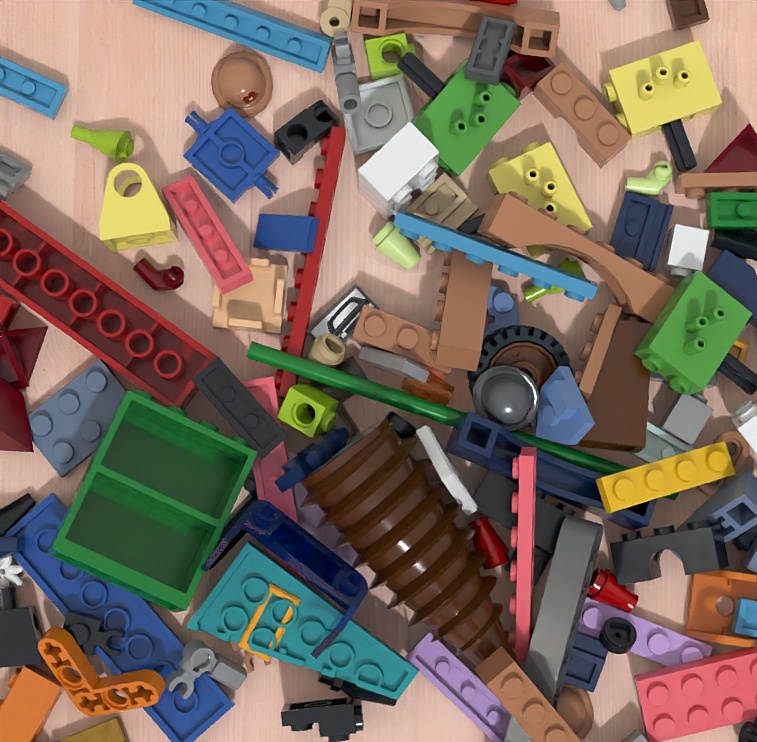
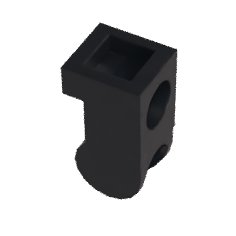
M319 100L279 128L274 133L273 143L293 166L303 158V154L322 140L324 135L328 136L331 133L332 126L337 127L340 120L323 100Z

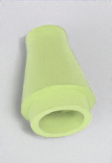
M388 221L371 239V242L376 245L375 250L409 271L422 256L415 250L407 237L399 234L400 228Z

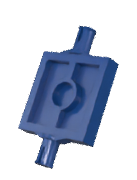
M229 107L218 119L209 124L195 111L190 113L191 117H186L185 122L199 134L195 143L183 157L233 204L247 190L254 186L265 194L268 199L273 197V193L276 194L279 188L269 181L265 174L271 164L280 156V152L236 111Z

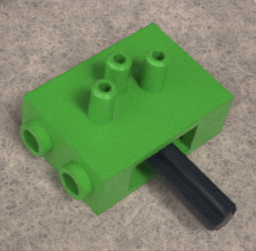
M407 52L398 61L397 68L430 97L410 122L440 152L438 165L450 177L460 176L521 103L515 98L517 94L514 89L503 81L498 86L464 79V70L468 58L463 60L443 82L413 53Z
M696 271L684 277L634 354L642 359V364L648 370L659 373L670 381L669 385L680 394L688 396L704 391L716 370L747 394L752 395L757 391V374L728 352L753 313L701 271Z

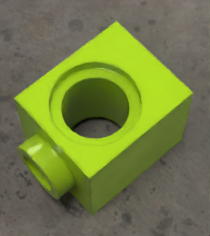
M405 33L365 40V53L371 81L403 73L397 68L398 62L388 63L382 58L386 52L394 51L400 57L407 52H411L416 56L414 43H407Z
M302 382L290 387L277 418L313 438L331 430L337 419L335 410L339 401L308 383ZM308 404L314 408L315 418L308 414Z

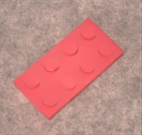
M757 646L634 675L645 736L648 742L670 740L753 720L757 717Z

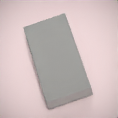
M367 346L362 348L358 357L383 371L422 383H426L430 374L428 369L407 358Z

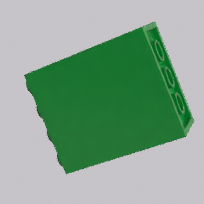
M135 389L132 392L128 390L118 402L46 554L174 613L186 611L258 452L251 449L249 442L243 438L232 436L230 439L219 434V428L207 421L200 420L199 423H196L186 418L187 413L176 406L168 405L165 408L155 403V397L145 391Z

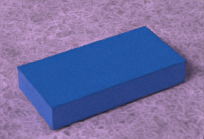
M260 214L253 247L260 250L313 253L319 219L312 216Z

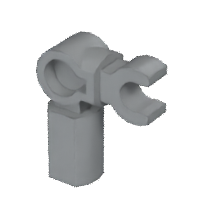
M347 33L334 34L336 55L332 58L340 111L345 114H353L362 109L354 54L350 53Z
M192 640L183 649V658L179 662L180 667L177 671L171 672L166 677L165 683L166 688L172 692L178 683L183 682L178 693L182 698L187 699L194 690V680L196 677L199 678L203 672L227 687L238 690L247 677V671L221 654L214 653L203 641Z

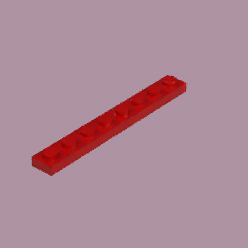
M332 126L331 135H324L321 155L326 156L324 169H317L314 188L320 189L317 202L311 201L308 216L319 219L313 253H301V255L306 256L304 269L298 268L296 272L294 288L300 289L297 302L291 301L287 322L293 323L291 335H284L281 351L301 358L303 356L346 141V129ZM277 369L275 386L279 390L278 396L281 399H285L290 387L297 385L299 375Z

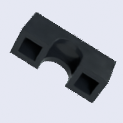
M708 519L688 522V529L675 531L674 525L653 528L654 535L642 537L641 530L620 534L621 541L610 543L617 584L624 585L644 582L661 577L659 561L665 549L678 554L682 560L685 575L715 571L728 567L729 562L721 524L709 526Z

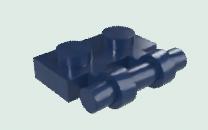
M344 427L330 430L323 440L316 443L312 442L297 453V456L284 464L281 468L285 473L274 481L282 493L340 451L346 445L349 438L348 430Z

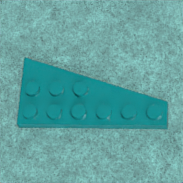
M251 541L246 543L186 626V628L195 631L200 630L216 636L215 638L238 644L257 607L268 599L269 584L271 583L301 599L298 607H296L290 600L282 599L272 594L256 627L250 634L248 640L250 650L300 667H307L322 672L321 674L354 683L358 687L396 700L400 698L420 670ZM289 606H291L294 612L291 621L281 624ZM278 627L286 628L277 645L275 633ZM273 640V645H272V647L269 649L268 647H269L271 641Z

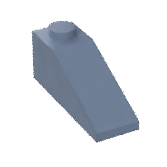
M747 470L720 487L675 531L688 529V522L708 519L709 526L721 524L726 544L757 524V478ZM671 551L675 556H677L681 560L678 554H676L674 551Z

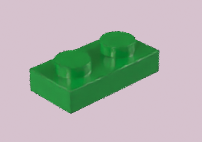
M710 192L706 194L707 229H757V193Z

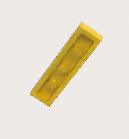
M722 441L596 479V483L606 514L735 475L736 473L726 443Z

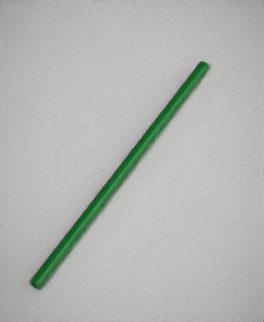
M254 341L251 342L246 358L452 427L455 420L465 414V412ZM519 430L510 432L525 443L537 447L538 450L591 471L612 475L632 469ZM679 492L663 497L675 501Z

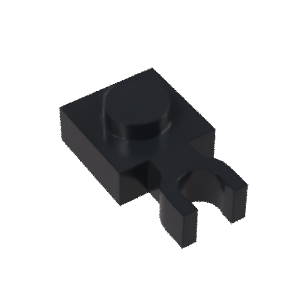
M74 611L67 612L63 629L73 636L83 653L88 655H94L97 646L102 647L106 653L116 656L120 655L121 649L110 645V637L117 636L123 638L126 634L125 631L118 629L110 631L101 630L104 619Z

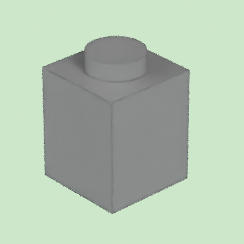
M679 393L658 425V428L688 446H692L714 409L707 406L708 400L698 393L688 396Z

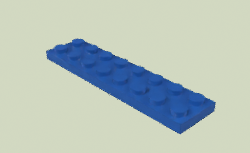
M51 493L4 535L25 538L24 551L17 552L13 557L65 618L68 611H74L104 619L101 630L110 631L118 629L126 632L123 638L117 636L110 637V645L121 649L120 655L116 656L106 653L100 646L96 648L95 653L114 675L149 669L160 674L165 681L171 672L177 671L180 667L179 662L183 658L185 644L146 599L46 554L67 510V507L57 495ZM205 672L199 678L196 677L193 682L194 690L187 699L182 698L178 693L183 685V682H180L172 692L165 688L156 704L142 707L171 742L195 741L235 705L234 701L216 680L206 675Z

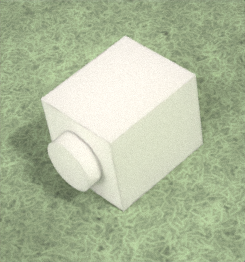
M675 224L669 230L662 270L671 271L670 276L683 279L696 271H702L709 230Z

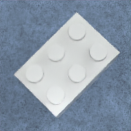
M409 121L358 169L359 192L386 220L393 215L396 217L400 209L405 210L412 204L410 200L418 191L422 194L436 181L435 176L439 166L440 152Z

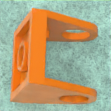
M724 570L692 574L685 636L734 646H757V637L737 634L731 631L737 597L757 600V575ZM722 596H728L733 602V610L726 616L718 614L715 608L716 601Z

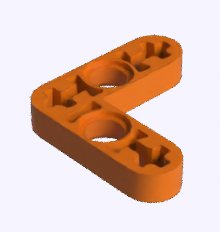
M49 628L38 643L40 654L77 709L86 715L99 716L152 706L158 702L166 688L163 677L149 669L100 678L73 636L63 628ZM67 667L75 669L81 676L74 675ZM113 689L120 690L126 697L119 696Z

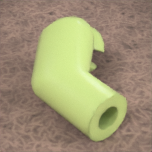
M659 161L645 178L626 177L625 192L648 196L659 194L672 180V165L666 161Z

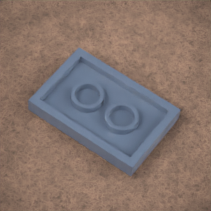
M98 359L27 416L33 443L60 477L64 478L95 452L118 402L127 392L101 359Z

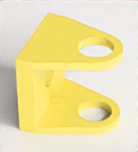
M129 162L114 167L108 175L98 226L100 241L111 252L178 242L177 227L145 170L141 166ZM133 171L139 175L125 179L116 191L115 181L121 173ZM142 184L140 191L136 195L125 197V192L130 186Z

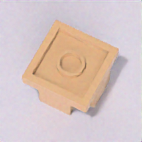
M243 257L252 272L253 281L224 295L220 293L214 283L212 327L281 335L289 267L287 265L271 264L268 259Z

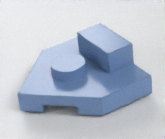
M559 366L541 387L536 437L566 445H577L594 426L595 422L568 366Z

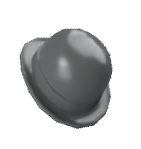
M507 365L490 367L478 376L473 386L472 401L477 414L501 425L508 432L524 428L533 421L539 410L540 396L536 384L528 374L516 367Z

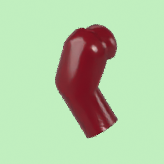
M143 258L133 268L155 291L175 290L184 282V271L178 266H172L171 269L157 270L146 258Z

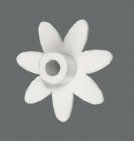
M12 556L0 558V584L2 588L10 587V582L17 586L23 584L16 574L22 572L24 568L20 565H15L12 561Z

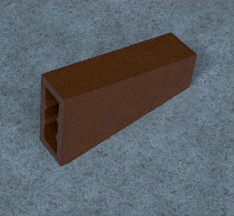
M624 317L623 320H618L592 394L586 402L595 424L577 445L570 446L639 453L645 448L650 370L642 364V359L635 355L634 352L653 324L643 323L644 320L639 317Z

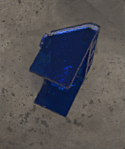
M256 500L250 504L201 566V569L207 572L239 530L243 528L342 606L311 653L317 659L343 631L367 595V581L360 572L272 503L265 500Z

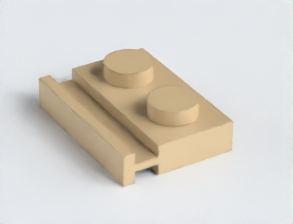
M444 172L405 211L458 230L461 224L465 223L478 211L479 207ZM420 236L419 240H414L429 257L437 250V248L432 246L433 240Z

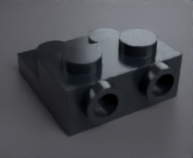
M350 697L284 704L281 710L282 727L291 726V731L294 732L313 729L312 725L318 723L320 737H328V742L350 740V734H355L356 731H363L362 705H355L354 699Z

